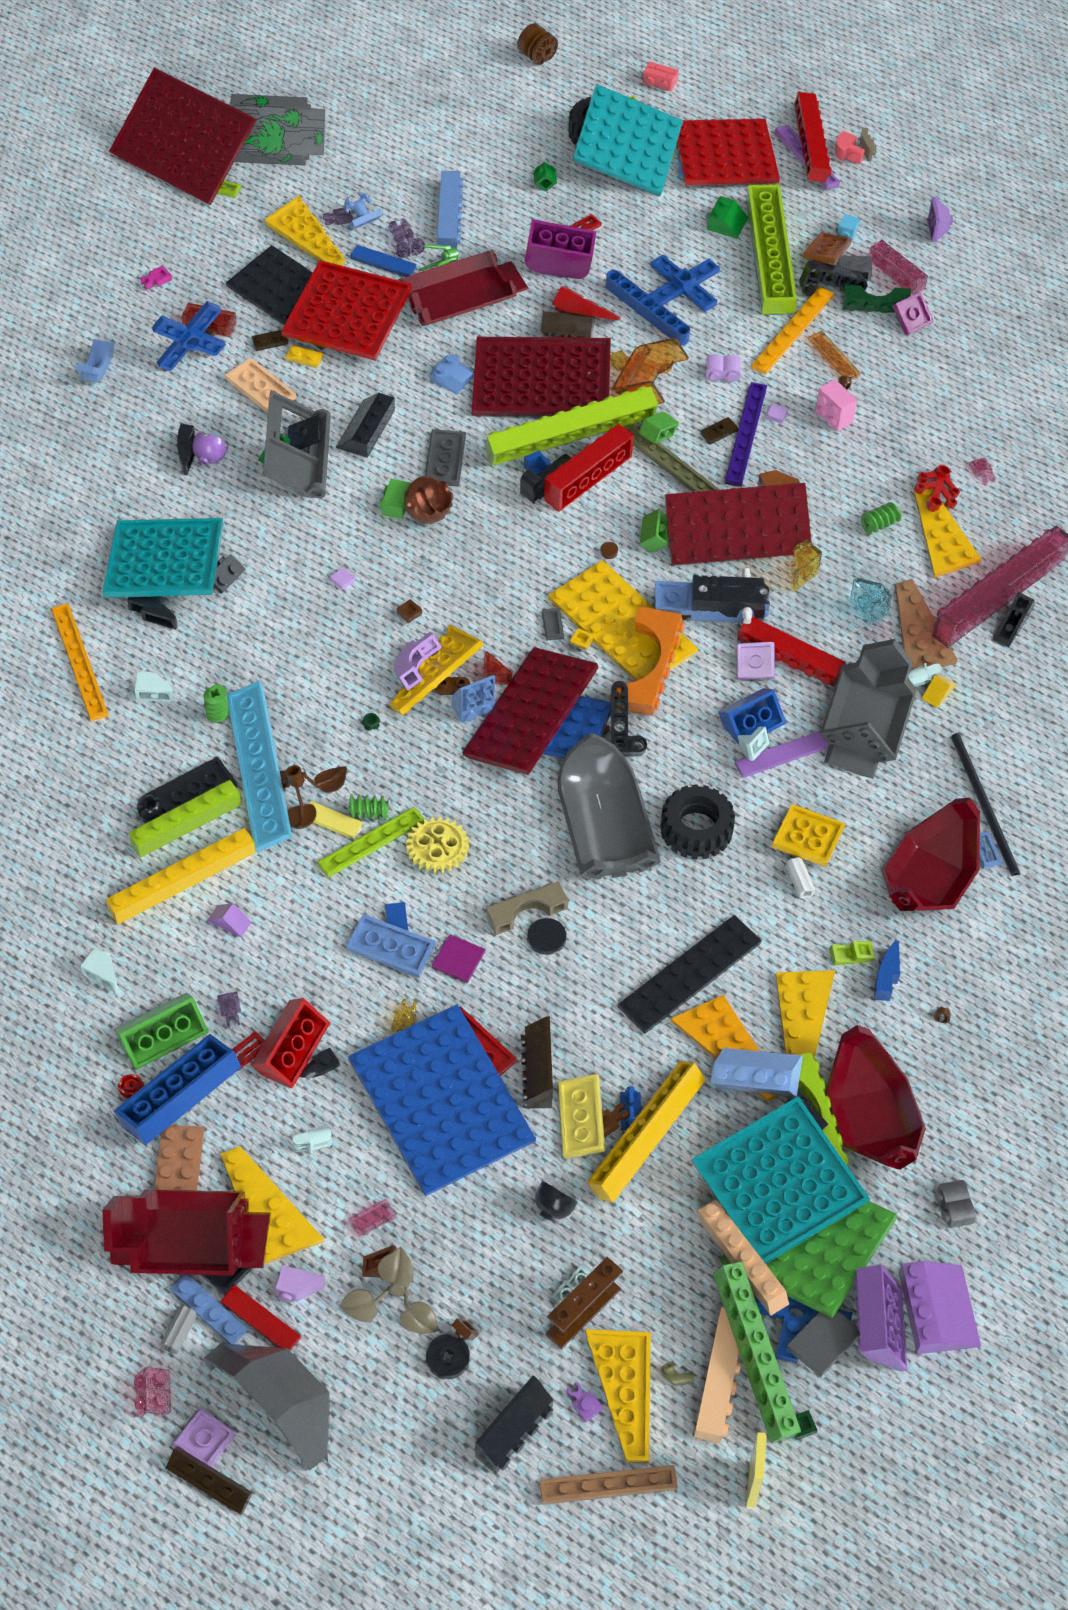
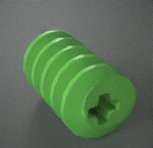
M888 502L874 510L863 513L861 517L862 527L868 535H871L872 531L877 532L878 528L882 530L884 526L889 527L890 524L894 525L896 521L900 522L901 512L894 503Z
M220 684L206 689L203 694L206 717L211 722H222L229 715L226 689Z
M350 794L349 814L351 813L352 818H356L359 813L361 819L364 818L365 814H367L368 819H371L373 814L376 820L380 818V815H382L383 820L387 819L389 797L385 801L384 796H381L380 800L377 801L376 795L373 796L372 800H369V796L366 795L364 800H362L360 794H358L357 799H354L353 794Z

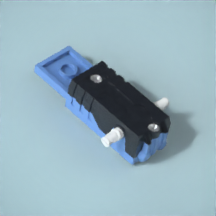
M749 568L742 570V577L693 575L692 582L656 581L655 609L690 615L691 620L743 622L750 624L752 616L763 621L769 615V587L765 584L764 578H751Z

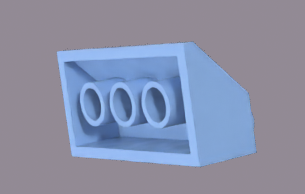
M723 1048L714 1062L711 1084L719 1089L797 1097L803 1056Z

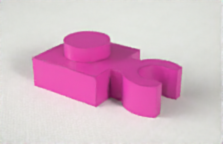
M162 265L150 271L149 276L141 277L140 280L141 284L145 283L147 290L152 288L154 284L160 286L171 281L172 275Z

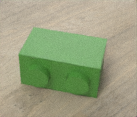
M663 411L643 419L639 434L653 444L671 438L675 434L679 422Z
M390 479L389 484L384 488V498H381L379 505L383 516L403 519L406 511L405 491L411 482Z
M660 509L647 514L642 519L640 545L652 553L668 544L667 517Z

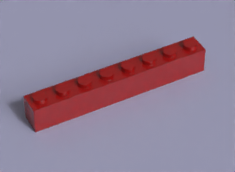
M798 91L794 108L807 180L826 183L827 178L831 175L832 168L829 165L830 157L827 155L828 148L826 147V138H824V129L822 128L823 120L820 118L819 101H817L816 94Z

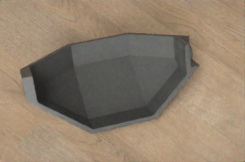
M220 1343L204 1357L205 1365L211 1371L216 1367L235 1379L275 1421L301 1458L302 1468L305 1471L316 1467L323 1458L328 1461L330 1393L289 1349Z

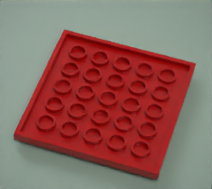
M766 119L683 120L676 144L685 185L779 183L780 176Z
M319 260L281 334L291 339L376 361L413 289L412 284Z

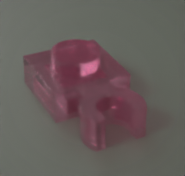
M985 457L969 462L968 466L976 478L982 477L984 485H987V479H990L993 483L995 482L996 477L992 474L993 469Z

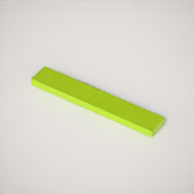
M412 807L321 859L317 864L329 878L411 831L412 827L416 828L417 822L423 824L424 818L415 807Z

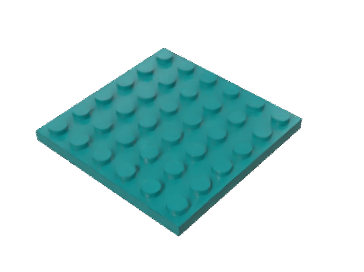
M596 84L572 160L654 195L661 196L683 120Z
M223 518L117 520L102 590L103 598L212 595L224 525Z
M799 1096L694 1157L691 1161L718 1203L765 1264H768L870 1202L869 1196Z

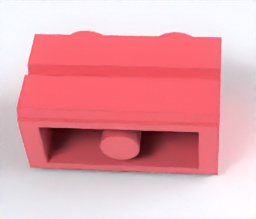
M649 62L643 73V83L662 90L672 91L678 81L679 70Z

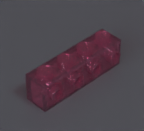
M881 240L870 247L869 256H871L872 264L902 288L911 289V295L925 290L928 275L890 245Z

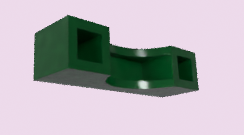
M845 285L843 291V310L895 313L892 305L910 297L911 289L894 288L887 295L874 296L867 293L860 285Z

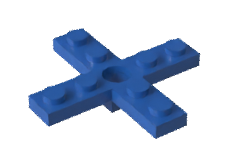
M664 255L651 261V267L668 281V283L648 294L661 305L667 304L682 294L704 312L717 305L718 300L699 285L720 272V267L710 258L690 270L686 268L681 270Z
M206 301L187 325L161 315L151 328L154 333L174 341L157 361L158 366L169 371L173 370L189 350L194 352L197 349L212 356H217L226 345L224 340L204 333V331L222 311L220 306Z
M753 1293L760 1314L770 1316ZM787 1297L789 1305L770 1316L783 1320L775 1358L797 1364L798 1358L786 1349L787 1345L819 1312ZM793 1308L799 1309L803 1315L800 1317L793 1316L789 1310ZM837 1310L851 1321L853 1312Z

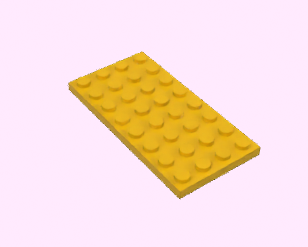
M601 560L548 594V599L557 608H560L576 626L582 628L583 631L594 634L593 642L633 680L637 681L647 676L658 664L661 655L658 644L649 636L637 632L634 623L639 606L655 608L604 560ZM681 632L679 635V647L674 650L675 659L673 663H670V670L698 652V647Z

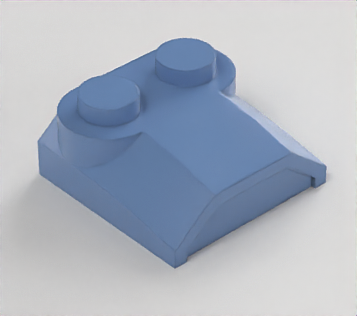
M449 354L434 367L430 375V381L458 395L474 377V371L462 364L457 355Z

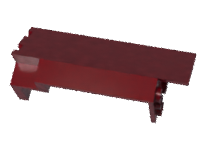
M144 1189L140 1196H113L102 1210L104 1252H110L111 1264L130 1265V1273L234 1275L238 1268H264L271 1213L248 1212L249 1201L245 1199L244 1191Z

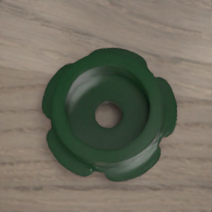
M375 713L366 714L362 720V725L366 730H376L380 726V718Z

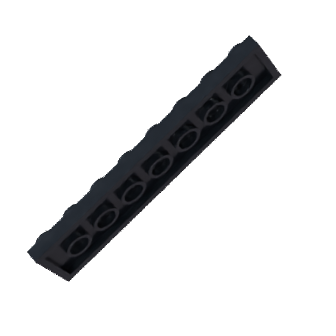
M733 915L618 1004V1008L646 1034L759 946L762 940L736 915Z

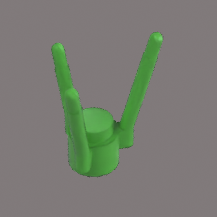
M424 244V248L443 249L444 252L441 253L442 260L424 266L419 271L457 261V250L451 248L450 245Z

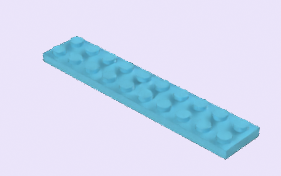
M256 681L227 694L252 837L255 849L259 852L292 838L264 688L260 681Z

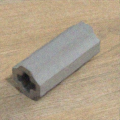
M181 1305L160 1343L161 1348L178 1354L197 1317V1312Z

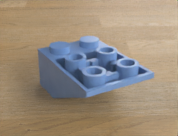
M494 675L464 686L451 696V706L461 723L472 721L482 714L487 715L493 710V706H495Z

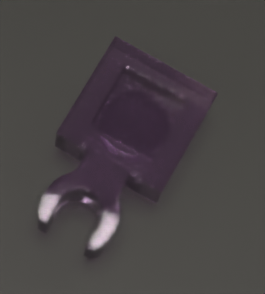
M344 207L334 209L333 213L323 214L325 225H331L334 222L337 225H342L353 220L350 210L347 213Z
M237 991L217 995L221 1017L227 1016V1026L230 1028L231 1020H236L239 1026L240 1019L236 1013H241V1007Z

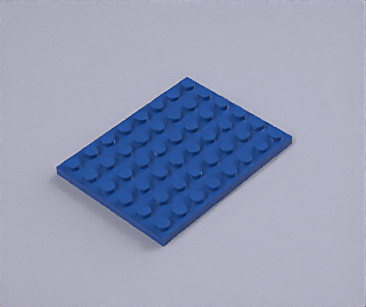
M458 1004L348 1056V1060L425 1197L536 1142V1137Z

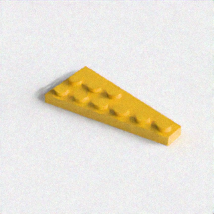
M933 489L924 490L923 494H918L914 491L934 578L980 563L982 558L942 503L939 510L935 512L927 509L926 503L932 496Z
M449 624L446 628L448 632L445 636L441 635L438 639L442 648L424 660L418 668V673L423 680L410 690L402 688L389 704L391 708L401 715L410 711L416 703L435 689L445 678L449 677L459 666L463 665L468 658L477 653L483 646L482 641Z
M835 970L776 972L785 1054L801 1055L812 1052L815 1059Z
M585 1329V1335L626 1463L649 1464L651 1332Z

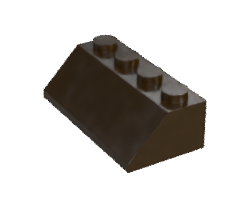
M546 1016L525 1026V1034L521 1035V1047H525V1053H521V1064L526 1065V1071H522V1083H526V1089H523V1102H527V1109L552 1108L553 1078L550 1016Z

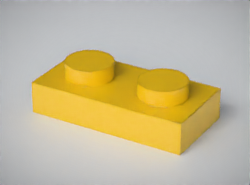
M291 345L286 355V360L318 368L324 356L322 352Z

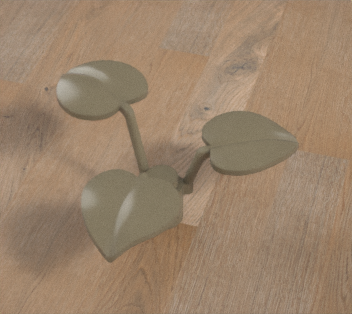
M402 1247L386 1255L378 1265V1272L381 1278L391 1283L380 1296L373 1300L370 1291L356 1289L348 1293L341 1303L343 1311L353 1319L361 1322H370L377 1315L378 1310L375 1304L391 1292L394 1296H404V1308L406 1311L401 1314L400 1320L405 1329L419 1334L434 1333L439 1329L436 1315L428 1304L417 1301L413 1302L410 1307L408 1305L410 1293L407 1290L413 1280L414 1271L411 1261Z

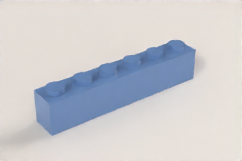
M441 171L437 245H450L451 248L457 249V244H460L461 234H458V232L461 233V223L458 221H462V211H459L462 210V200L459 199H463V189H460L463 188V178H460V171Z

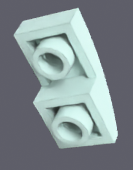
M580 1265L568 1281L565 1280L551 1297L560 1304L590 1272Z

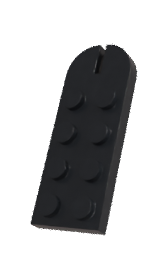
M217 756L143 795L137 804L139 817H142V821L146 824L231 780L235 787H238L237 782Z

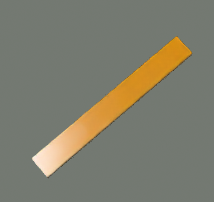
M69 603L52 607L51 611L90 721L108 717L104 700Z

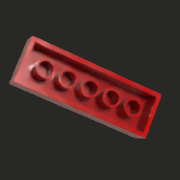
M617 424L615 427L610 428L607 433L598 437L592 444L586 446L580 453L572 456L568 462L560 465L557 470L546 476L544 501L558 512L563 510L632 458L634 434L620 424Z

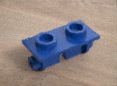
M633 1086L627 1087L625 1092H620V1103L625 1107L620 1113L627 1110L630 1114L626 1119L621 1120V1130H627L641 1112V1094Z

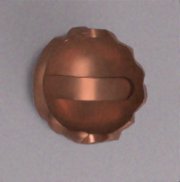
M422 476L411 482L405 491L404 501L406 510L419 523L432 524L445 519V515L450 513V508L453 506V492H450L446 480L439 482L433 477Z

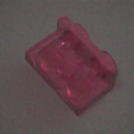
M144 1367L134 1379L137 1396L135 1399L137 1417H143L146 1413L160 1415L171 1413L170 1369Z

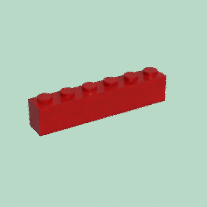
M753 616L751 623H743L738 632L737 640L741 643L774 642L776 661H782L788 664L790 668L798 669L808 677H814L825 685L834 687L842 665L846 664L845 661Z

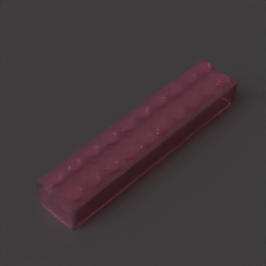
M1057 525L1047 529L1041 537H1036L1030 545L1024 546L1018 554H1013L1007 562L1001 563L993 572L990 571L984 579L978 580L969 590H964L961 596L953 598L946 607H941L936 614L937 619L933 624L932 636L949 648L1012 601L1018 592H1024L1065 560L1068 552V533Z

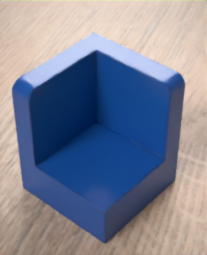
M539 450L524 457V468L532 470L535 474H538L551 464Z

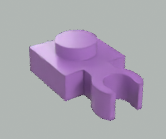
M575 1382L574 1385L578 1391L573 1393L567 1388V1394L576 1400L572 1403V1407L586 1423L603 1410V1406L590 1390L584 1394L581 1385Z

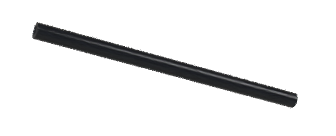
M955 733L951 736V739L1011 876L1019 875L1020 870L959 733Z

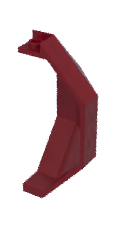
M970 797L954 799L906 832L881 869L889 897L899 911L955 909L980 870V810Z
M856 1025L843 1033L840 1038L825 1091V1096L829 1097L831 1103L830 1113L836 1118L837 1126L835 1128L837 1134L840 1133L842 1147L888 1167L901 1170L917 1160L926 1127L907 1076L871 1030Z

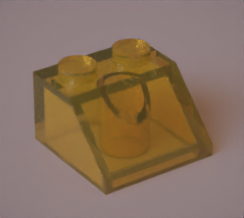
M808 540L797 544L793 550L794 554L791 561V591L796 592L819 573L822 551Z

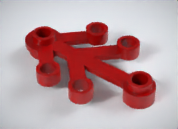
M939 465L933 472H920L917 476L918 483L914 487L916 493L923 494L924 490L934 488L932 496L926 503L927 509L931 512L938 511L942 505V501L939 498L940 493L946 498L945 505L948 508L954 509L957 505L955 498L960 494V490L950 480L951 470L945 465ZM937 478L936 481L927 482L928 479ZM943 482L948 486V488L950 489L949 491L944 486Z

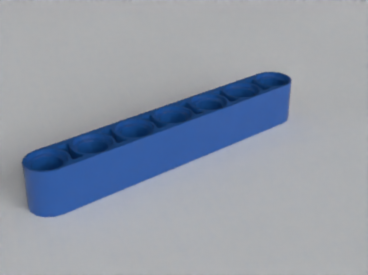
M610 270L607 272L606 288L676 344L686 345L689 342L690 327L619 271Z

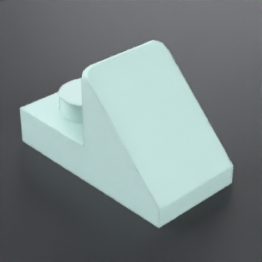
M758 727L752 735L738 736L740 749L750 761H754L769 745L766 727Z

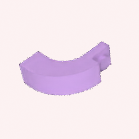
M431 631L417 642L414 640L409 642L395 660L394 671L407 690H410L423 680L418 673V668L422 662L442 648Z

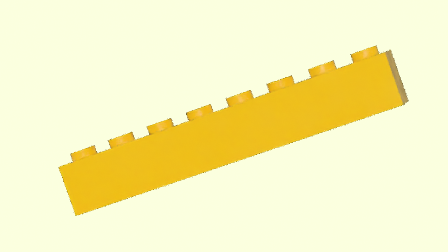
M242 828L106 899L108 911L118 925L255 854L254 840L246 829Z
M679 1061L587 1181L598 1199L613 1203L619 1197V1194L631 1181L634 1174L643 1165L662 1137L665 1136L668 1129L677 1120L696 1092L699 1091L706 1079L695 1063Z

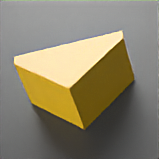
M941 674L935 675L922 700L938 708L957 683Z

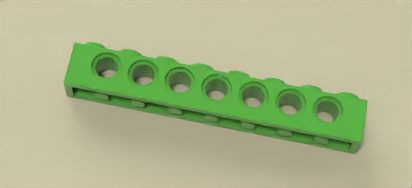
M741 1261L723 1265L713 1273L769 1440L772 1444L790 1439L800 1433L801 1429L743 1263Z

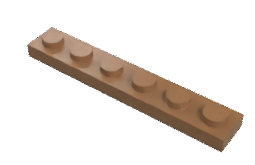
M674 1465L540 1480L542 1505L673 1491L678 1488Z

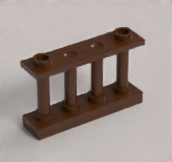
M606 1257L547 1316L554 1325L546 1332V1336L562 1350L621 1291V1287L614 1281L623 1273V1270L610 1258Z

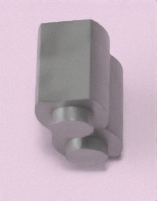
M958 1180L939 1184L937 1191H935L937 1203L942 1205L941 1215L944 1223L947 1222L949 1228L974 1224L976 1213L965 1181Z

